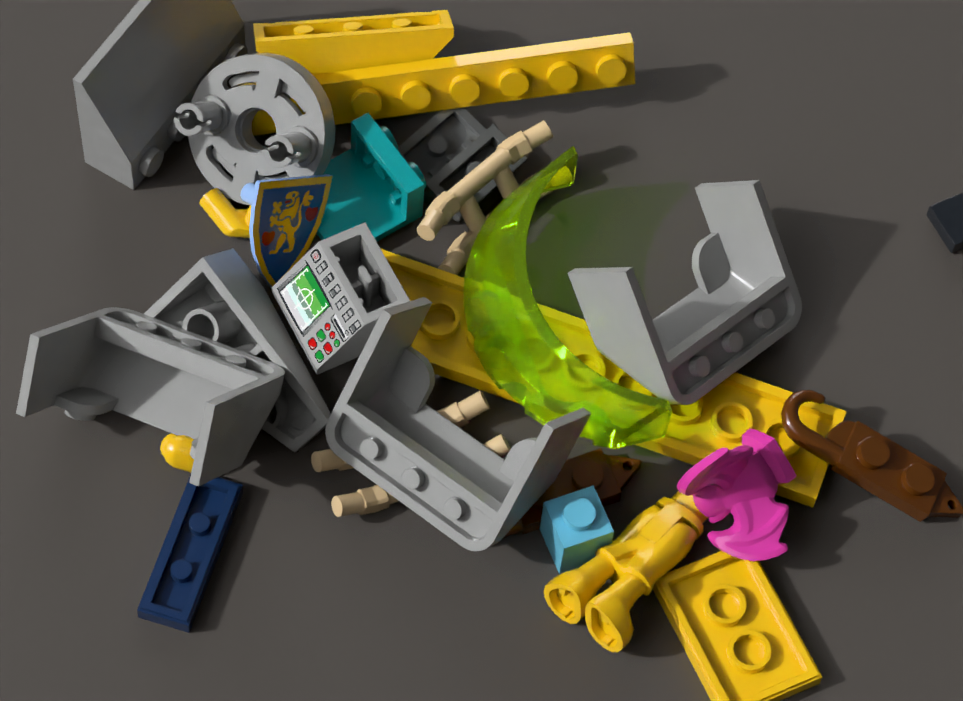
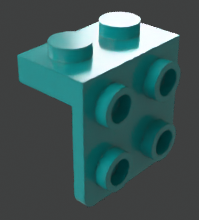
M369 113L351 121V149L331 159L323 173L330 174L333 177L323 218L316 234L321 240H324L366 222L377 242L423 216L426 180L420 168L414 162L407 163L400 154L397 142L387 127H379Z

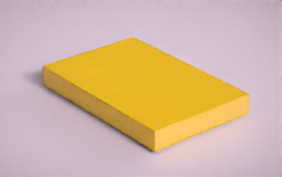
M719 551L666 573L653 586L652 589L711 701H781L820 684L822 675L760 561L743 560Z

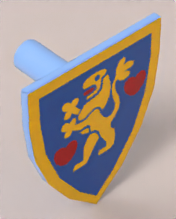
M323 174L256 180L255 184L247 183L242 188L241 199L251 205L249 223L251 252L258 272L270 288L309 249L323 218L332 175Z

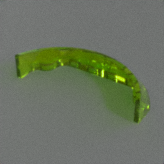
M572 146L512 191L493 210L481 227L471 248L465 271L463 290L464 315L467 330L475 338L474 350L483 368L499 389H505L512 398L525 408V414L540 424L545 425V423L580 408H585L591 415L580 437L593 440L592 445L618 449L664 437L667 433L672 413L669 401L622 387L598 374L573 355L558 339L544 319L534 298L527 271L526 243L528 229L541 194L574 184L578 154L575 147Z

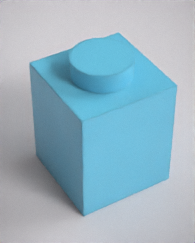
M594 485L546 501L543 504L540 531L559 574L579 568L594 558L599 548L612 543L614 530Z

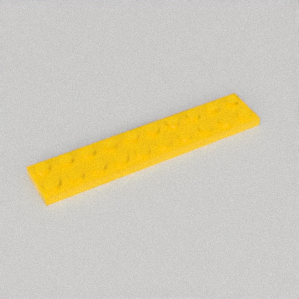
M381 249L410 301L425 297L432 302L411 347L429 360L434 374L558 418L580 408H585L591 415L584 427L691 465L697 464L720 448L724 447L731 450L742 445V435L749 428L758 430L775 438L797 475L789 483H778L776 495L814 507L828 463L799 447L788 437L782 426L781 411L784 402L793 392L735 372L693 404H666L597 350L584 319ZM805 402L799 407L798 415L805 426L825 437L832 428L843 422L847 411L825 403Z

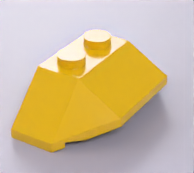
M437 10L432 12L254 23L253 33L258 53H272L285 56L301 64L312 75L433 59L454 37V27L448 10Z

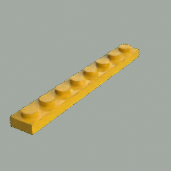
M629 32L322 73L313 76L321 84L330 101L335 125L351 123V121L366 113H369L373 119L633 85L635 84L634 42ZM255 82V83H248V84H245V85H256V82ZM290 97V100L294 102V104L299 108L301 113L304 115L305 112H303L300 106L295 102V100ZM264 110L258 111L252 120L253 136L276 133V126L272 117Z

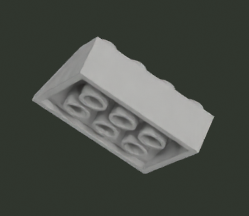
M139 0L73 78L85 163L133 190L136 189L145 176L151 177L156 173L163 161L165 151L174 141L179 142L186 136L175 127L174 117L185 115V113H176V109L182 104L191 103L199 84L213 68L228 59L247 55L248 48L245 46V24L231 0Z

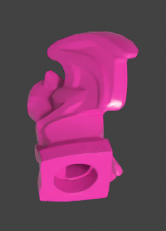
M749 428L742 435V445L731 450L724 447L716 450L690 468L677 484L678 491L686 496L693 495L695 506L703 515L709 517L711 523L719 522L729 513H732L734 524L729 529L711 531L707 535L710 542L720 551L743 560L762 561L778 557L788 550L787 544L781 543L779 539L787 522L789 507L787 504L776 502L774 497L778 490V483H789L797 475L775 438Z

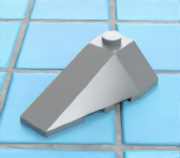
M234 248L202 257L144 313L150 317L270 361L283 368L285 374L281 393L261 429L293 452L300 451L326 427L331 415L327 405L267 292Z

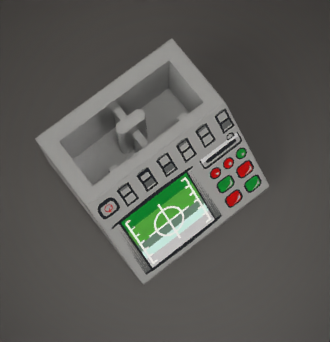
M366 222L319 241L272 287V294L317 375L359 357L382 310L410 301Z

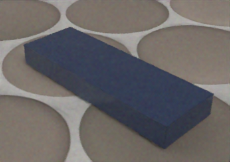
M189 477L138 606V618L190 633L243 494L242 484L218 477L199 487L189 483Z

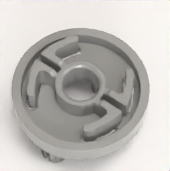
M254 53L237 56L222 62L213 68L201 81L191 103L182 104L175 111L179 114L185 113L184 116L174 117L175 127L180 133L188 136L192 155L203 176L214 188L220 189L226 197L242 204L250 205L241 199V190L247 183L255 184L256 180L323 175L333 153L335 121L330 101L324 89L305 67L282 55ZM248 71H259L256 73L242 74ZM234 74H242L234 76L229 80L230 86L233 87L229 89V87L227 86V80ZM250 82H256V85H245V84L250 83ZM290 97L293 98L295 102L300 106L302 111L305 112L304 115L301 113L299 108L294 104V102L290 100ZM260 110L266 111L272 117L276 126V135L271 136L265 142L266 145L271 147L262 146L256 141L252 133V120ZM219 162L222 164V166H223L231 175H233V178L230 177V176L223 170V168L220 166Z

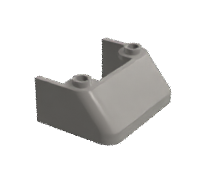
M760 180L701 183L695 187L711 234L698 242L692 254V270L698 288L653 320L633 267L574 268L568 272L597 350L666 404H693L794 329L800 320L802 312L801 297Z
M422 297L383 309L327 421L325 429L327 443L338 457L460 546L470 551L485 550L501 541L553 484L591 413L585 408H580L545 423L538 438H527L519 441L510 449L504 460L425 404L434 387V370L429 360L412 348L411 344L432 302Z
M109 307L30 334L16 414L27 417L55 405L65 409V414L70 418L90 421L94 420L96 415L114 410L177 436L187 435L194 439L190 450V456L194 459L189 483L199 487L242 465L281 393L285 371L275 363L140 312L125 308Z

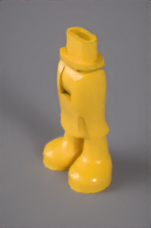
M677 491L671 498H660L656 505L647 508L637 515L612 543L599 548L594 558L577 569L566 571L551 579L545 585L543 591L548 606L555 615L569 624H577L585 616L588 631L598 644L611 652L621 651L633 636L634 629L629 613L630 609L642 594L649 595L655 583L685 558L695 540L703 533V523L709 517H706L697 509L693 501V495L686 496ZM608 579L614 583L596 596V593Z

